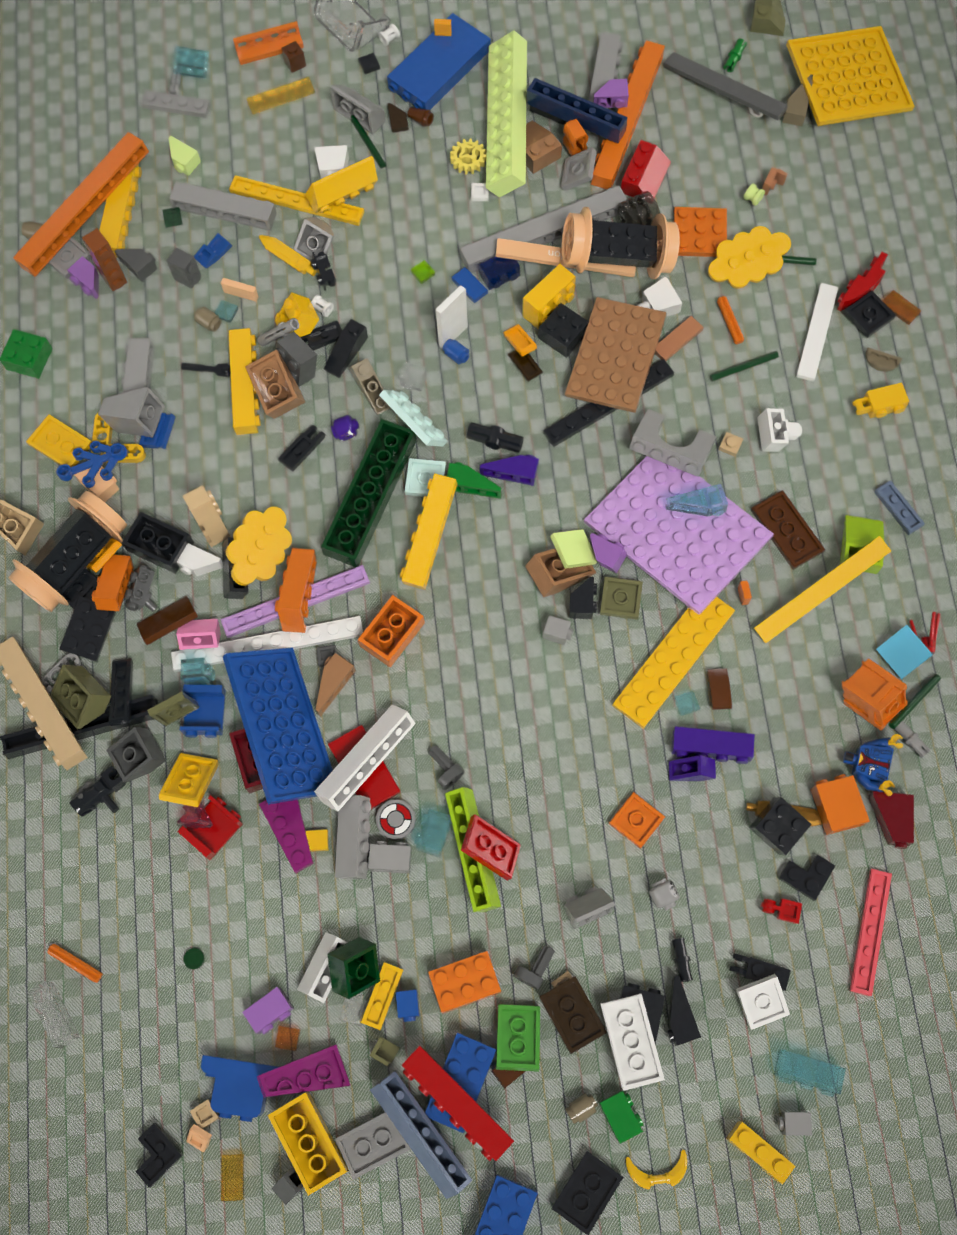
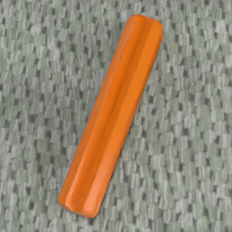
M719 297L717 304L734 343H743L744 336L727 297Z
M52 944L47 951L49 955L95 983H98L103 975L97 969L56 944Z

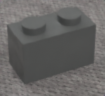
M176 247L167 259L168 266L175 281L192 289L201 279V273L195 257Z

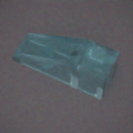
M721 484L666 498L665 503L666 510L702 516H720L727 511L728 506Z

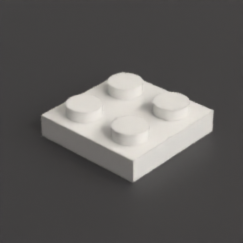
M775 974L736 989L751 1030L790 1015L778 977Z

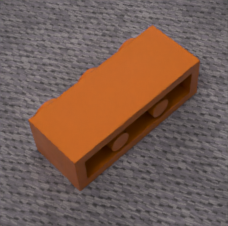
M113 554L102 566L101 576L97 578V588L92 593V601L95 602L97 610L120 611L130 576L134 569L131 556Z

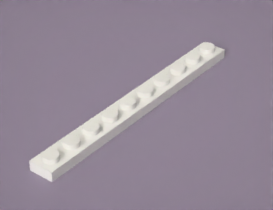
M356 616L306 626L305 633L278 631L221 642L217 648L171 652L174 672L221 664L224 663L223 656L226 653L293 648L294 650L360 637L363 633L361 617Z

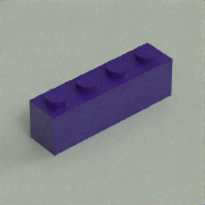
M675 726L672 734L671 754H676L678 758L702 755L716 758V761L719 762L736 760V763L747 764L754 758L755 734Z

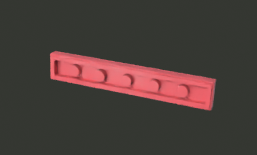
M870 869L850 992L872 996L892 873Z

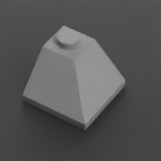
M317 217L305 218L293 250L309 261L313 259L312 252H314L315 256H318L319 252L328 254L334 238L330 225Z

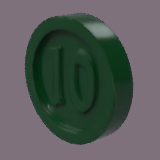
M192 948L185 953L183 961L187 968L195 970L204 964L205 956L201 950Z

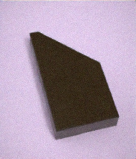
M388 103L392 133L409 130L406 112Z

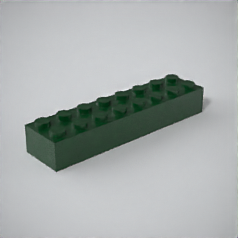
M384 419L380 420L321 545L323 555L354 567L359 566L417 441L416 434L411 429Z

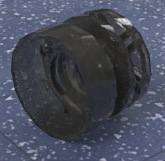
M648 191L635 195L633 199H626V201H622L617 205L620 223L651 225L655 216L660 213L655 198Z

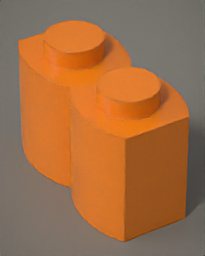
M577 119L568 121L563 128L565 134L563 144L569 154L573 156L587 150L588 135Z

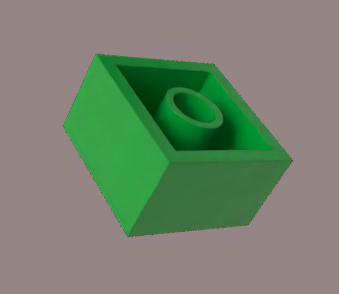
M13 329L1 354L0 361L6 370L39 379L53 348L45 337Z

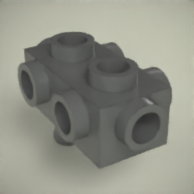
M139 565L138 569L132 572L129 580L131 587L127 588L124 599H126L125 606L131 611L140 610L145 605L153 612L158 607L150 600L152 594L149 592L155 572L145 565Z

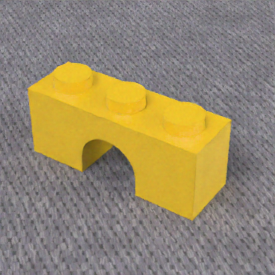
M741 1121L737 1122L726 1137L732 1145L755 1161L763 1171L780 1184L786 1181L795 1168L794 1164Z

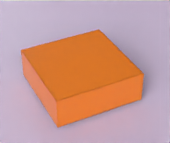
M747 580L740 581L738 592L741 605H748L752 598L749 583Z

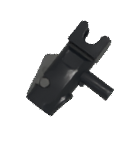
M110 766L100 774L102 777L97 781H87L71 799L69 804L81 817L95 810L99 803H105L112 813H116L119 807L109 795L114 791L118 792L126 783L123 782L121 777L113 780L118 771L113 766Z

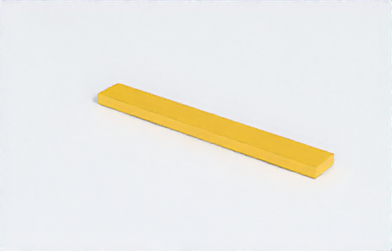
M236 175L229 188L230 193L252 197L256 200L270 201L276 205L357 226L360 225L364 214V208L345 203L339 206L334 204L324 213H321V211L315 213L305 196L306 193Z
M878 536L755 626L754 630L763 642L767 643L891 552L890 548Z

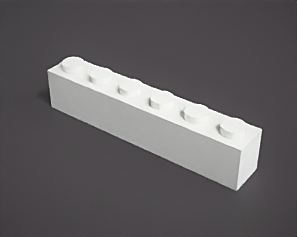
M393 704L314 791L323 804L337 812L345 805L416 724L408 711Z

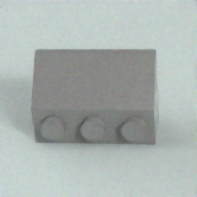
M332 85L330 87L335 111L349 120L352 115H355L362 127L371 134H374L385 122V112L381 106L375 105L367 97L361 96L354 89H350L346 85Z

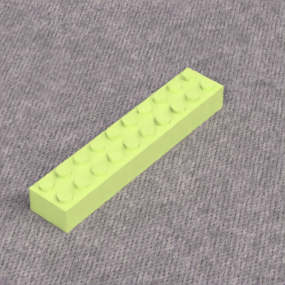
M514 30L489 45L486 189L498 197H502L526 184L527 40Z

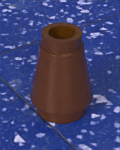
M410 107L408 110V117L425 127L432 124L434 115L430 110Z

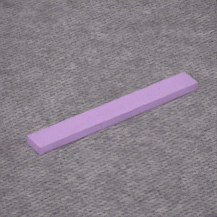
M358 566L311 584L312 595L311 600H308V607L370 584L364 566ZM279 597L220 619L227 638L279 619L278 612L275 611V602L279 600Z

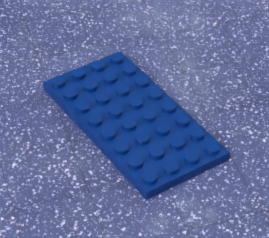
M293 648L226 653L223 656L224 664L268 805L317 797L314 791L333 769Z

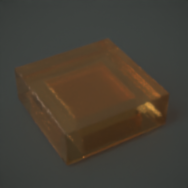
M279 1026L275 1047L297 1051L301 1030Z

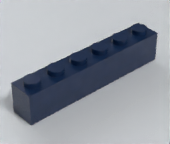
M534 78L527 89L528 105L567 122L577 119L583 129L613 142L619 143L626 131L628 117L542 80Z

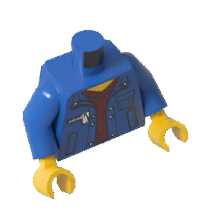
M894 734L891 739L881 738L865 742L863 745H860L856 754L845 752L843 763L853 765L852 775L866 790L884 791L887 796L893 794L891 790H887L888 787L895 788L892 781L888 780L894 748L891 747L892 745L898 749L903 747L902 743L896 744L898 739H903L901 735Z

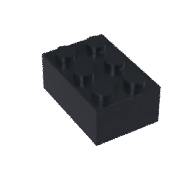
M140 512L125 536L122 545L127 552L176 574L180 568L177 564L180 555L188 543L193 545L194 541L190 534Z

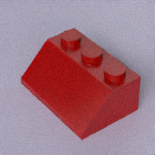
M640 140L622 178L621 189L625 195L651 204L653 203L671 164L669 158L657 145Z

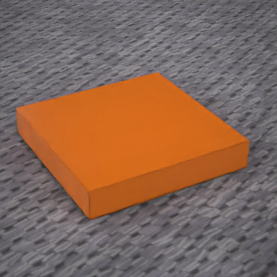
M633 792L611 819L609 825L641 849L664 820L665 816Z

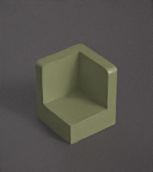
M380 1036L370 1056L390 1067L400 1047Z

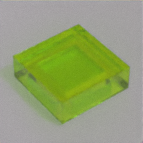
M425 260L411 268V273L420 284L435 276V271Z

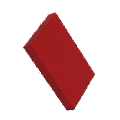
M475 814L470 818L461 851L508 881L512 879L521 844Z

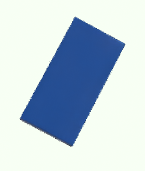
M466 267L452 276V281L458 287L463 286L466 289V295L474 304L488 294V290Z

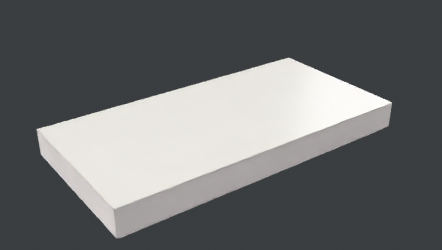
M459 286L436 308L438 340L441 349H443V345L448 339L455 340L468 327L466 289L463 286Z
M642 994L600 1004L622 1091L665 1080Z

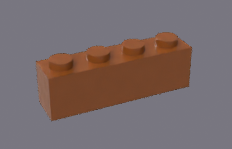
M98 228L83 236L82 239L101 277L110 289L115 291L126 284L127 280L111 246Z

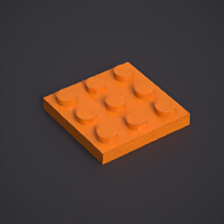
M674 207V222L677 223L680 234L678 256L716 257L718 245L722 241L727 240V208Z

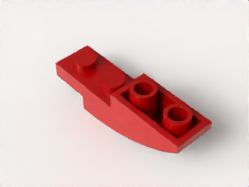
M881 252L879 257L875 256L870 264V270L866 269L862 276L858 274L855 280H850L846 287L848 291L846 293L842 292L837 301L840 303L837 310L843 311L870 291H874L886 272L881 268L888 254Z

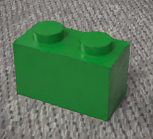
M620 1091L599 1102L619 1144L643 1132L641 1127L644 1124L638 1113L634 1115L631 1106L634 1104L628 1093L624 1094L623 1091Z

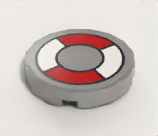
M398 799L389 800L382 804L377 812V828L388 839H403L415 827V812L405 801Z

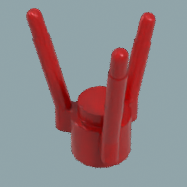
M932 612L929 637H921V641L932 654H935L940 622V613L936 615V612ZM910 620L911 630L917 635L913 620Z

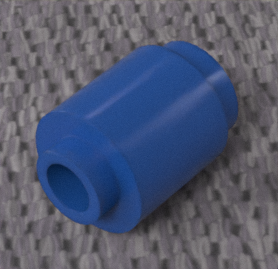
M448 339L443 345L445 355L457 364L465 363L469 359V349L457 340Z

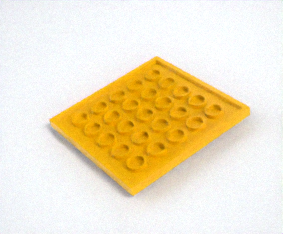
M882 26L787 41V49L801 84L803 83L817 126L913 111L914 103ZM810 75H813L812 86L807 79Z

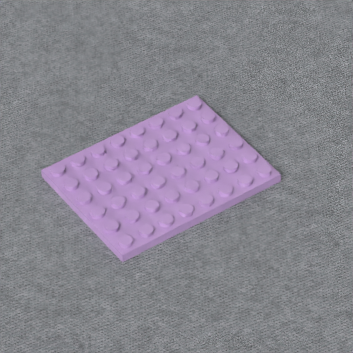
M648 456L584 519L586 525L596 533L606 536L609 542L614 544L616 541L622 544L627 552L626 557L698 615L709 606L774 535V533L700 476L697 477Z

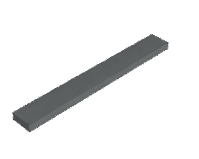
M675 52L664 62V68L777 121L788 108V105Z

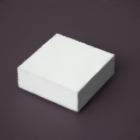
M486 183L471 184V201H489V190L486 189Z

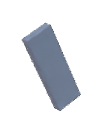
M891 480L874 491L908 536L925 525Z

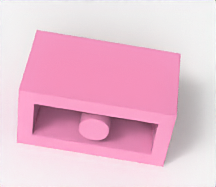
M218 619L192 620L179 627L176 635L179 649L185 650L217 648L221 633Z

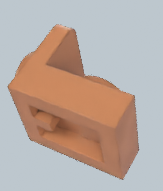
M772 167L762 188L765 190L764 195H768L770 189L774 190L776 183L783 186L788 173Z

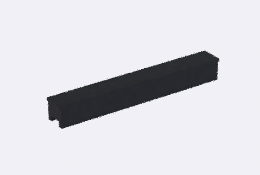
M152 694L131 700V721L127 724L110 726V706L106 707L102 715L81 729H77L68 718L64 719L76 739L81 740L153 720L154 718L149 716L147 710L156 706L158 700ZM35 727L0 736L4 750L2 751L3 755L8 759L47 749L44 744L46 738L44 736L41 737Z

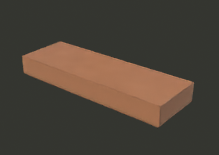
M690 316L657 344L655 354L661 360L667 361L702 332L704 327Z

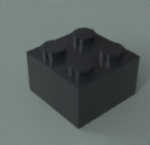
M560 303L540 325L538 339L567 358L582 341L589 321Z
M774 797L749 828L776 853L787 855L812 824L782 797Z

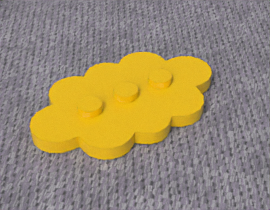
M764 226L754 227L750 233L739 232L735 235L733 241L725 240L718 245L716 249L717 259L713 260L709 265L708 275L715 282L720 283L727 280L730 286L737 289L744 288L749 281L754 283L761 282L766 274L772 275L779 272L783 266L782 256L789 251L791 240L788 235L782 232L771 234L769 229Z
M272 506L267 508L264 513L250 511L244 516L243 525L234 531V541L227 546L226 556L234 564L231 576L237 584L247 586L255 579L267 581L275 575L276 566L284 561V550L291 545L292 536L284 528L287 518L281 508Z

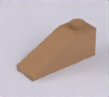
M337 653L332 657H328L324 663L325 667L323 668L315 709L320 717L356 672L354 665Z

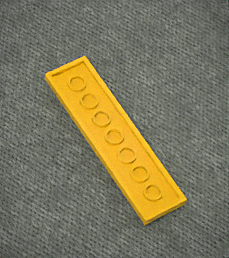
M718 597L700 615L688 608L612 706L644 729L730 619L735 609Z

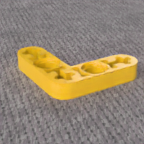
M97 413L94 419L92 442L99 441L101 444L111 446L113 445L111 444L112 428L105 421V428H103L101 422L103 419ZM106 433L107 437L104 440H98L99 434ZM122 444L130 453H127V456L123 460L117 461V463L142 462L146 457V452L139 444ZM139 450L140 453H138L137 456H134L136 451Z

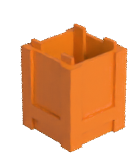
M869 658L865 662L862 661V666L848 680L842 681L843 698H845L843 700L844 705L880 731L908 705L906 700L907 685Z

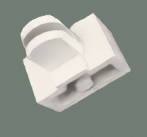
M767 408L757 417L761 447L764 452H779L789 444V441L796 440L802 434V427L799 423L788 422V419H785L784 409Z

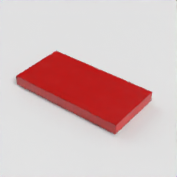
M362 725L328 744L338 764L366 734ZM382 761L355 793L356 795L370 798L372 810L401 793Z

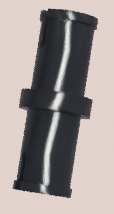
M685 938L671 940L675 953L674 964H677L681 982L693 980L689 965L691 960L690 956L687 955Z

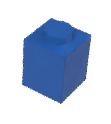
M418 991L396 992L398 1018L403 1019V1022L416 1021V1017H420Z

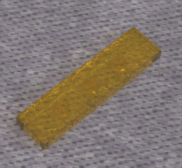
M306 77L247 97L246 100L253 115L314 94L315 89L310 78Z

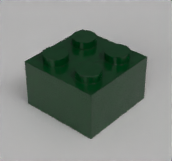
M358 937L327 954L332 992L350 999L380 982L375 943Z

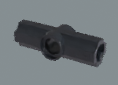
M473 422L469 425L466 435L467 439L485 443L491 449L498 450L503 448L517 453L521 451L524 441L523 436L508 433L502 427L495 425L487 427Z

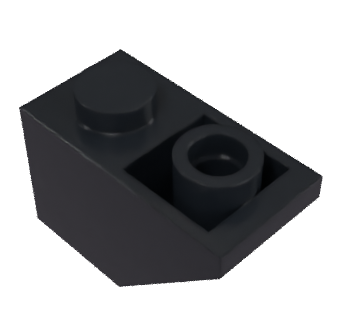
M589 577L570 594L569 618L592 619L593 613H597V602L593 601V596L597 595V584L594 583V577Z

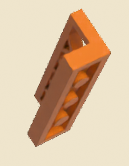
M297 21L233 38L240 65L282 54L281 48L294 41L298 43L300 48H304ZM295 28L294 32L287 33L288 30ZM278 33V36L271 37L272 34ZM257 38H263L261 41H255ZM246 42V45L238 46L239 43Z

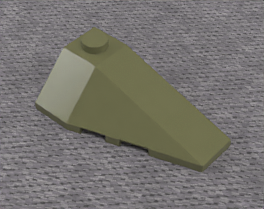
M755 0L750 32L778 36L784 35L786 20L780 0Z

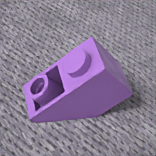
M610 79L594 94L593 103L605 108L627 107L629 97L627 79Z
M82 256L67 269L71 276L69 279L75 286H81L82 291L87 296L91 295L97 299L99 297V274L95 266Z
M591 533L590 538L596 561L600 566L617 574L627 556L624 546L616 541L614 544L609 542L608 538L600 533L598 535Z

